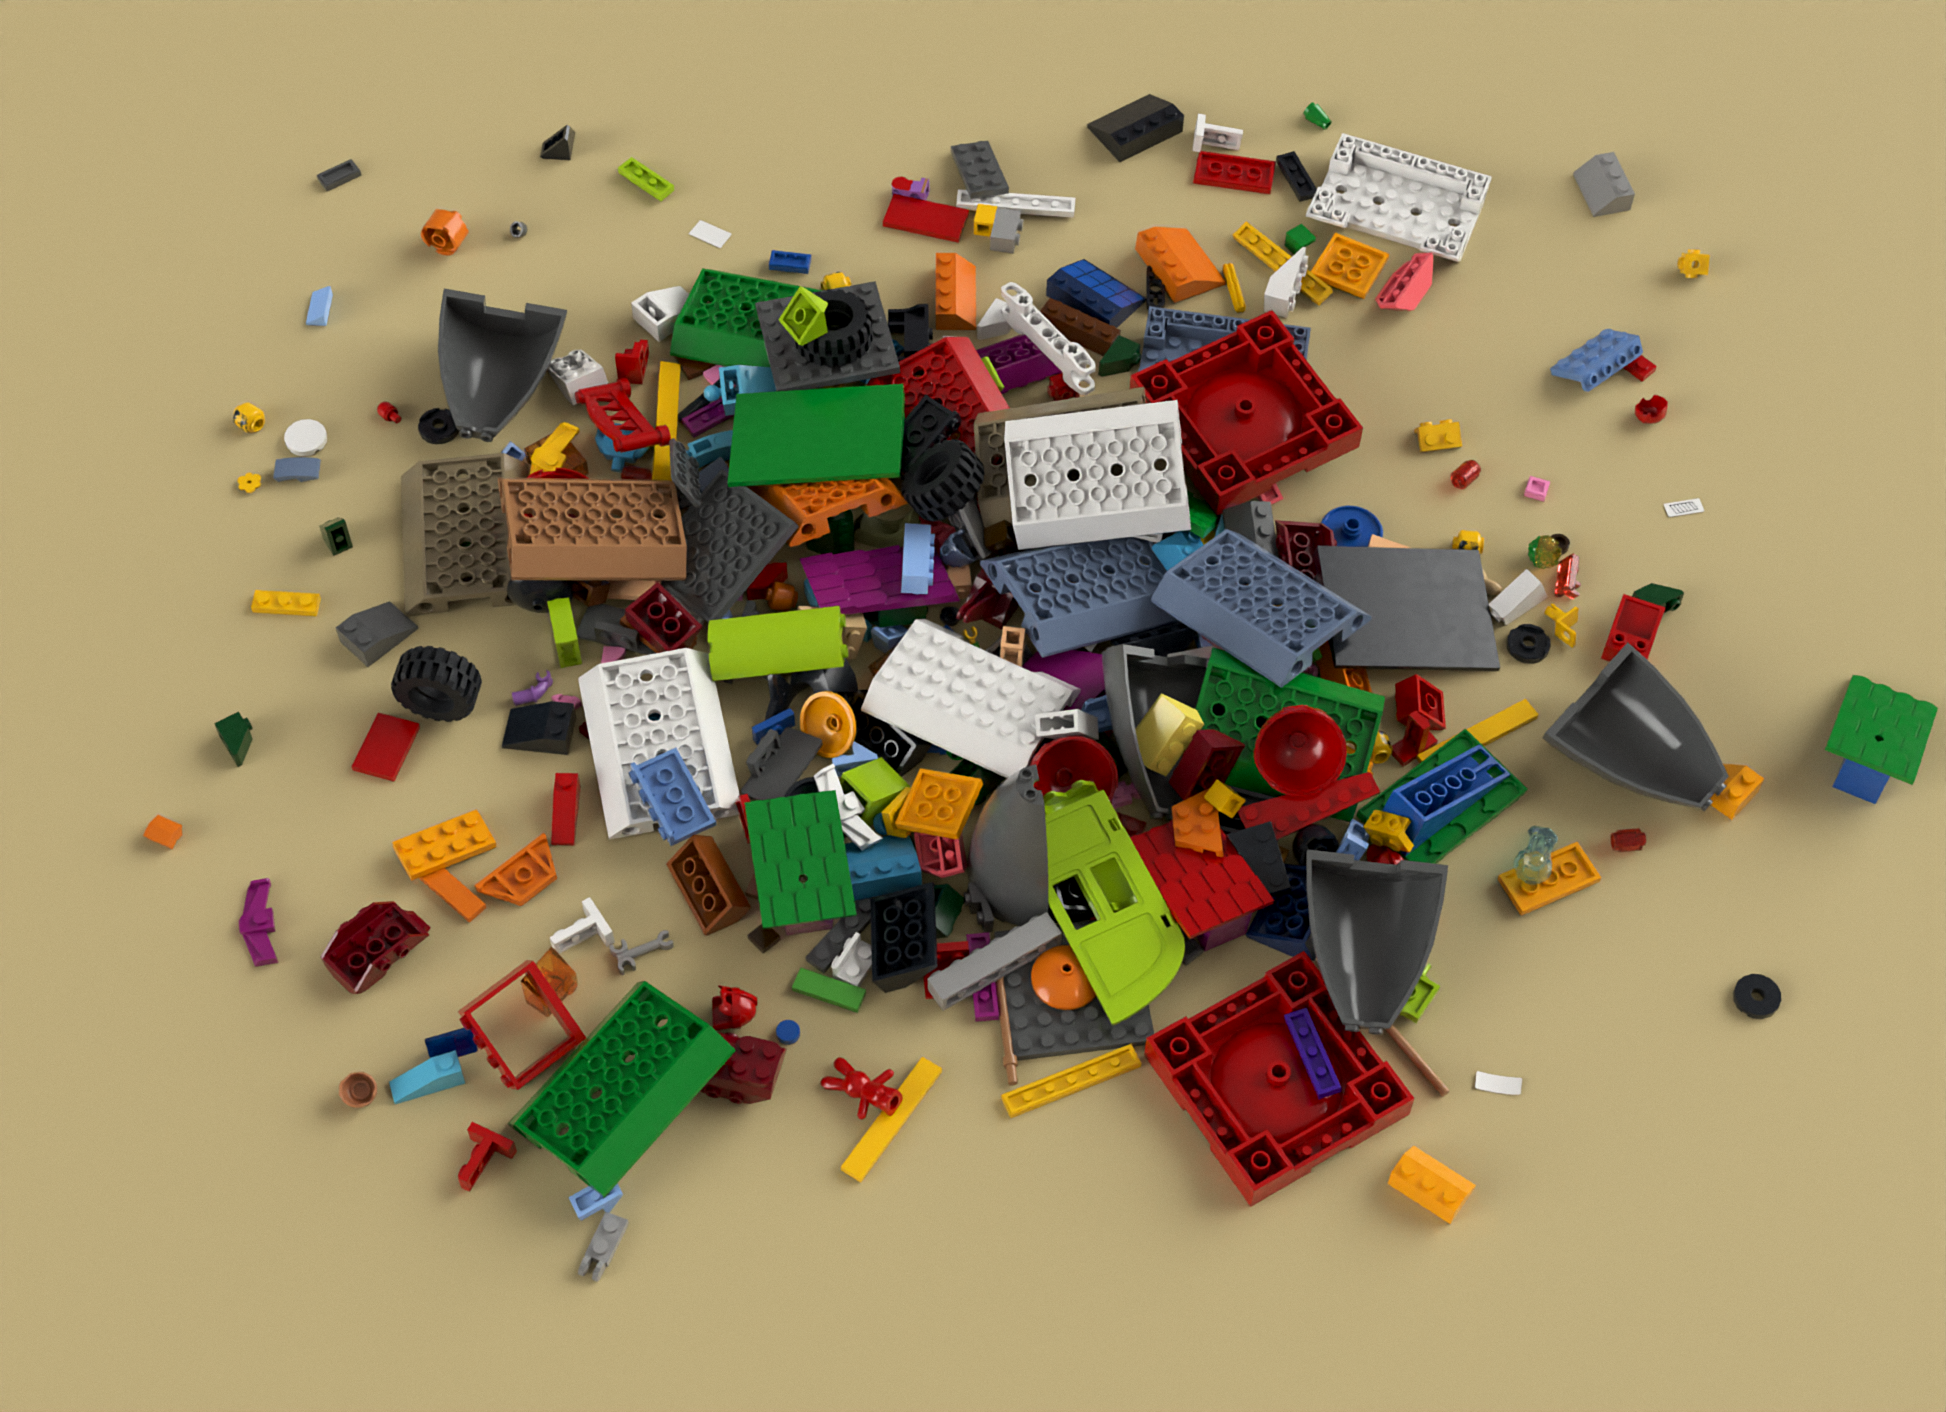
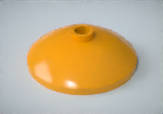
M822 691L811 695L805 701L800 713L801 732L822 740L823 745L817 752L819 756L834 758L843 755L851 748L856 736V720L850 705L843 697L834 692Z

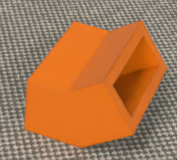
M157 815L148 824L143 836L173 849L177 840L182 836V825Z

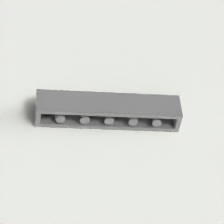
M1047 912L1042 915H1036L1021 927L1016 926L1011 929L1005 936L994 938L989 945L977 948L964 959H957L948 968L931 974L927 979L928 991L942 1011L1036 959L1046 950L1059 946L1062 943V932Z

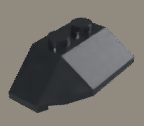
M1176 622L1111 639L1110 643L1112 646L1126 644L1154 649V655L1167 657L1168 654L1186 651L1198 633L1184 623Z

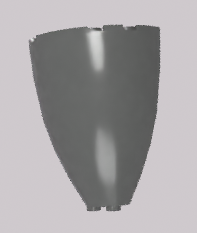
M444 288L439 317L438 356L440 374L447 403L461 437L466 439L473 437L484 442H492L493 438L514 419L532 397L545 376L558 345L566 320L567 310L526 303L525 313L486 306L485 295Z
M1629 643L1618 652L1600 672L1592 685L1575 703H1572L1542 738L1571 760L1613 784L1643 796L1672 804L1702 809L1704 812L1712 804L1713 801L1710 798L1713 794L1719 796L1726 788L1724 782L1729 777L1715 746L1685 699Z
M1121 644L1107 648V651L1102 652L1104 686L1112 731L1122 761L1134 787L1150 813V818L1161 819L1165 816V820H1173L1172 806L1184 800L1169 784V780L1178 766L1181 757L1167 776L1147 768L1142 760L1135 729L1161 693L1195 709L1209 659L1190 655L1157 656L1154 655V649Z
M1036 764L1025 767L1007 778L995 789L984 804L971 838L967 860L969 883L973 882L985 896L993 917L1001 922L1006 921L1020 927L1028 923L1032 917L1048 913V854L1045 805L1042 790H1036L1033 786L1035 782L1039 781Z
M1307 849L1306 891L1310 934L1321 975L1342 1024L1345 1025V1031L1359 1032V1029L1369 1030L1370 1034L1382 1035L1383 1030L1391 1028L1404 1008L1424 971L1434 945L1444 902L1448 865L1401 860L1397 865L1354 860L1353 854Z

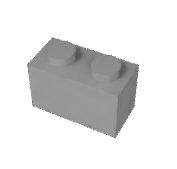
M997 207L990 236V250L1014 253L1015 245L1019 246L1020 242L1018 231L1023 229L1024 219H1020L1021 211Z

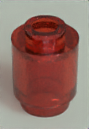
M1474 460L1463 462L1451 473L1452 484L1456 488L1466 489L1479 477L1481 472L1480 465Z
M630 465L624 466L621 479H652L650 469Z
M1640 828L1616 830L1610 836L1611 847L1613 851L1618 850V852L1641 851L1643 846L1646 845V835L1644 832H1641Z

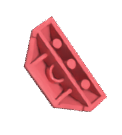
M1415 253L1410 261L1404 263L1392 274L1375 298L1380 309L1394 311L1415 310L1432 285L1433 254Z
M914 832L916 852L922 872L940 878L965 872L968 866L962 833L959 840Z

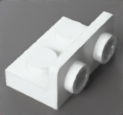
M856 932L852 938L849 937L844 944L841 955H837L831 964L833 978L860 987L872 969L871 945L862 941L859 933Z

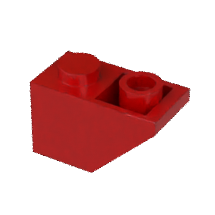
M787 562L767 564L746 589L747 599H765L767 587L771 588L774 582L784 583L788 579Z

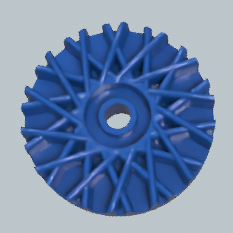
M1347 505L1334 508L1321 521V523L1333 530L1337 546L1368 547L1372 534L1383 538V528L1378 518L1370 511L1358 506Z

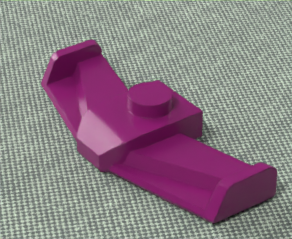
M269 878L250 882L243 915L239 919V932L243 935L255 967L279 963L267 933L276 932L274 911L272 907L266 908L271 887Z

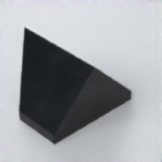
M569 125L564 126L543 142L540 157L543 159L571 160L575 131Z

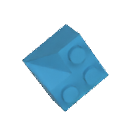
M1179 531L1154 544L1152 550L1168 571L1204 544L1201 538L1193 532Z

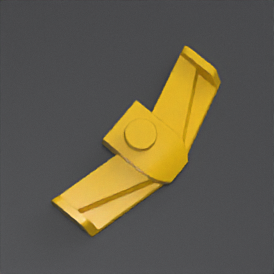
M566 422L560 423L542 446L535 449L531 457L532 463L529 475L543 469V472L555 471L556 467L562 468L566 455L561 452L579 434V428Z

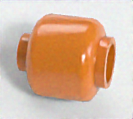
M774 582L771 588L767 587L765 600H768L769 608L784 612L795 608L798 592L795 591L793 585Z

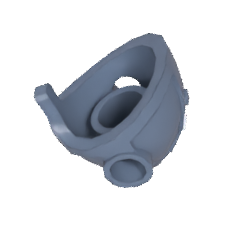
M964 529L950 534L941 546L940 559L945 565L963 567L976 561L974 554L961 537L965 533Z

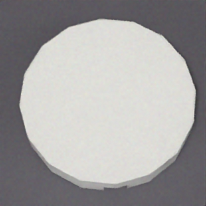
M304 419L294 422L287 428L284 441L287 448L293 454L311 456L315 454V451H320L327 443V433L324 426L318 421Z

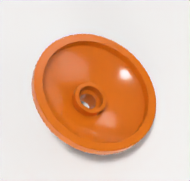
M1070 945L1052 947L1036 959L1031 971L1032 987L1038 998L1048 1006L1060 1010H1074L1087 1005L1096 997ZM1069 968L1071 971L1065 972L1063 969Z

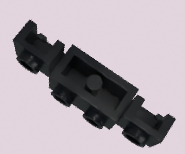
M917 304L905 309H888L890 333H904V356H897L898 362L933 344L929 343V340H933V328H929L928 304ZM919 370L914 375H923L924 371Z

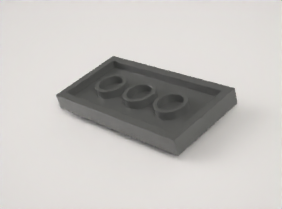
M989 141L951 146L952 157L971 199L1009 193V186Z

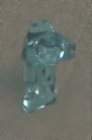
M1534 825L1528 830L1530 838L1527 847L1519 851L1513 864L1517 877L1530 885L1545 882L1550 877L1552 872L1551 851L1558 841L1557 834L1552 829Z

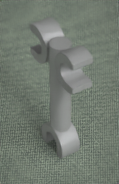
M668 930L660 932L657 939L628 950L624 939L621 940L622 948L619 950L615 949L613 944H610L611 955L616 957L618 961L619 973L624 975L623 967L625 965H630L633 971L636 970L633 958L658 948L663 950L672 949L674 947L672 940L663 942L664 939L669 937Z

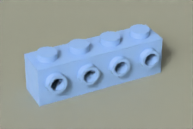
M905 523L901 593L928 594V586L933 585L935 534L931 533V525Z

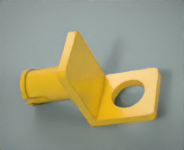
M1552 603L1550 606H1547L1544 614L1556 622L1555 636L1573 648L1576 645V632L1570 627L1578 621L1579 608L1575 606L1565 613ZM1566 631L1569 634L1570 639H1568L1563 632Z

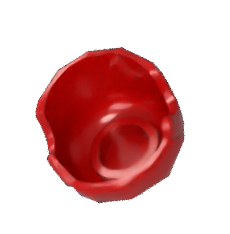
M1653 395L1650 400L1642 398L1635 405V416L1645 424L1659 423L1666 416L1668 401L1659 395Z

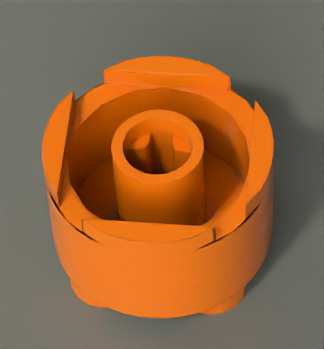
M435 209L423 226L421 237L427 246L430 247L432 245L436 248L435 252L442 255H452L457 251L469 231L461 220L462 216L457 211L450 212L443 209Z

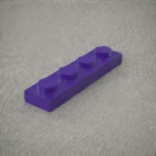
M1307 1007L1285 1014L1284 1020L1318 1099L1340 1093L1341 1085Z

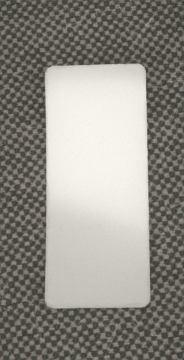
M1479 1071L1476 1073L1475 1088L1502 1094H1521L1522 1078L1498 1076Z

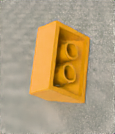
M1412 1146L1403 1154L1392 1170L1388 1181L1390 1186L1451 1224L1476 1187L1475 1184L1415 1146Z

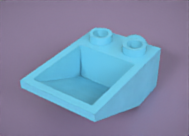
M748 365L719 367L721 388L715 385L707 386L704 389V397L708 401H716L722 396L726 416L734 415L736 394L776 391L771 368Z

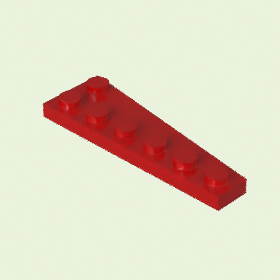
M1370 771L1337 780L1317 794L1300 797L1283 795L1242 806L1237 813L1245 829L1271 821L1276 840H1279L1380 794V790Z

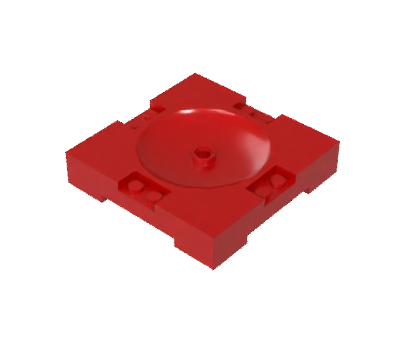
M1273 310L1238 325L1237 331L1171 362L1167 359L1132 374L1130 377L1129 389L1145 388L1146 404L1178 400L1184 471L1216 515L1222 514L1223 509L1240 505L1271 490L1273 484L1302 470H1305L1307 473L1360 446L1363 432L1362 425L1342 399H1336L1294 345V337Z
M1305 951L1268 970L1263 978L1188 1019L1185 1016L1146 1038L1144 1056L1182 1110H1186L1201 1130L1211 1145L1210 1150L1250 1207L1307 1175L1313 1167L1347 1147H1350V1149L1410 1115L1415 1099L1389 1063L1381 1060L1360 1030L1359 1032L1345 1031V1025L1342 1024L1331 1001L1323 977ZM1306 1007L1341 1085L1340 1093L1321 1099L1317 1097L1284 1020L1285 1014ZM1274 1074H1279V1075H1281L1282 1077H1281V1078L1275 1077Z

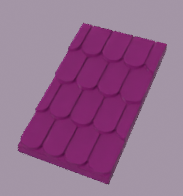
M896 545L869 551L856 550L834 555L826 553L799 558L819 607L839 606L841 614L844 615L960 601L935 546L933 585L928 586V594L918 595L901 593L904 546Z

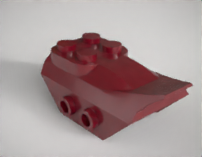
M1275 520L1276 548L1278 549L1279 559L1314 580L1316 570L1312 556L1317 546H1337L1333 530L1323 523Z
M394 901L373 902L368 907L362 908L352 919L339 926L320 958L331 975L347 991L352 994H361L382 979L393 963L406 957L411 949L429 936L428 931L431 927L414 911L403 910Z
M718 1032L736 1051L700 1091L711 1098L722 1097L729 1099V1101L735 1104H752L771 1100L787 1049L780 1047L778 1043L752 1036L738 1037L734 1033L724 1034Z

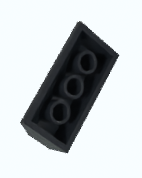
M858 690L850 703L856 720V736L854 741L877 754L878 758L882 757L902 777L923 760L932 743L861 711L868 690Z

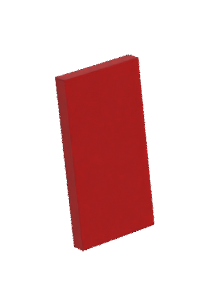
M1200 151L1193 184L1271 194L1276 161Z
M893 194L883 219V227L959 243L969 216V210Z

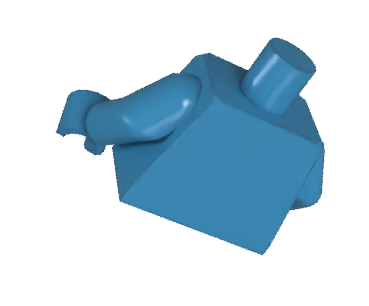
M597 428L595 442L605 458L612 460L611 471L623 473L625 462L636 463L637 459L641 458L650 448L646 447L623 453L616 452L613 440ZM620 430L623 435H629L633 432L630 430Z

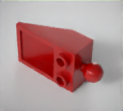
M1623 594L1601 659L1610 662L1629 643L1648 660L1665 607Z

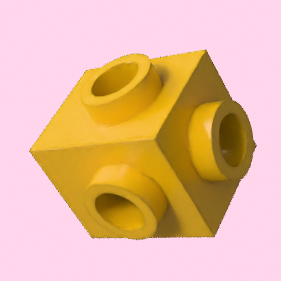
M1688 249V253H1682L1681 257L1678 258L1677 267L1680 269V273L1686 274V278H1698V275H1708L1710 255L1702 254L1697 249Z

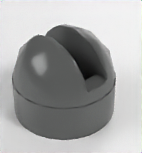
M515 221L510 226V233L514 237H524L528 231L527 225L523 222Z

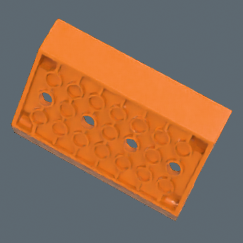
M888 478L746 486L799 526L786 541L790 547L799 546L803 542L817 539L830 533L827 518L837 516L844 511L856 509L860 506L870 518L907 504L900 490Z

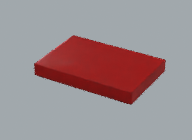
M378 712L351 766L352 770L394 782L419 732L420 724Z

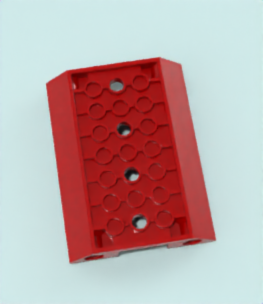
M944 337L899 362L900 373L871 378L866 385L903 384L905 418L925 395L937 402H942V405L950 411L958 412L962 422L959 429L952 434L959 433L960 438L957 440L963 441L974 454V422L977 414L1010 408L969 337ZM917 371H924L921 377H914ZM995 458L993 460V465L1001 464L1003 458Z

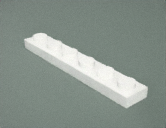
M959 189L956 207L976 211L978 204L997 206L998 208L1021 211L1020 214L1074 218L1075 198L1008 193L971 199L967 190Z

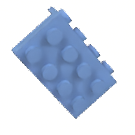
M1605 329L1595 338L1588 340L1579 349L1573 350L1566 358L1559 360L1557 364L1550 368L1553 376L1579 381L1583 391L1589 392L1642 355L1643 349L1640 337L1626 332Z
M677 748L671 749L641 764L636 765L635 762L630 764L631 771L628 772L633 784L638 783L641 789L638 792L643 803L648 802L650 809H648L653 822L658 821L660 825L658 831L663 840H668L670 846L716 826V820Z

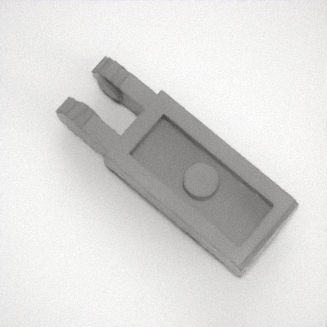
M605 1212L578 1269L579 1275L585 1276L593 1261L597 1265L593 1271L592 1280L597 1282L600 1280L628 1227L629 1222L627 1219Z

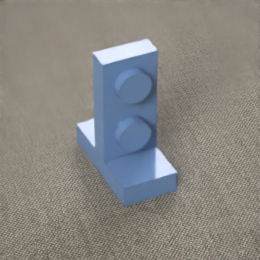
M1352 818L1335 853L1353 854L1354 860L1359 861L1369 845L1367 843L1369 835L1363 828L1364 825Z

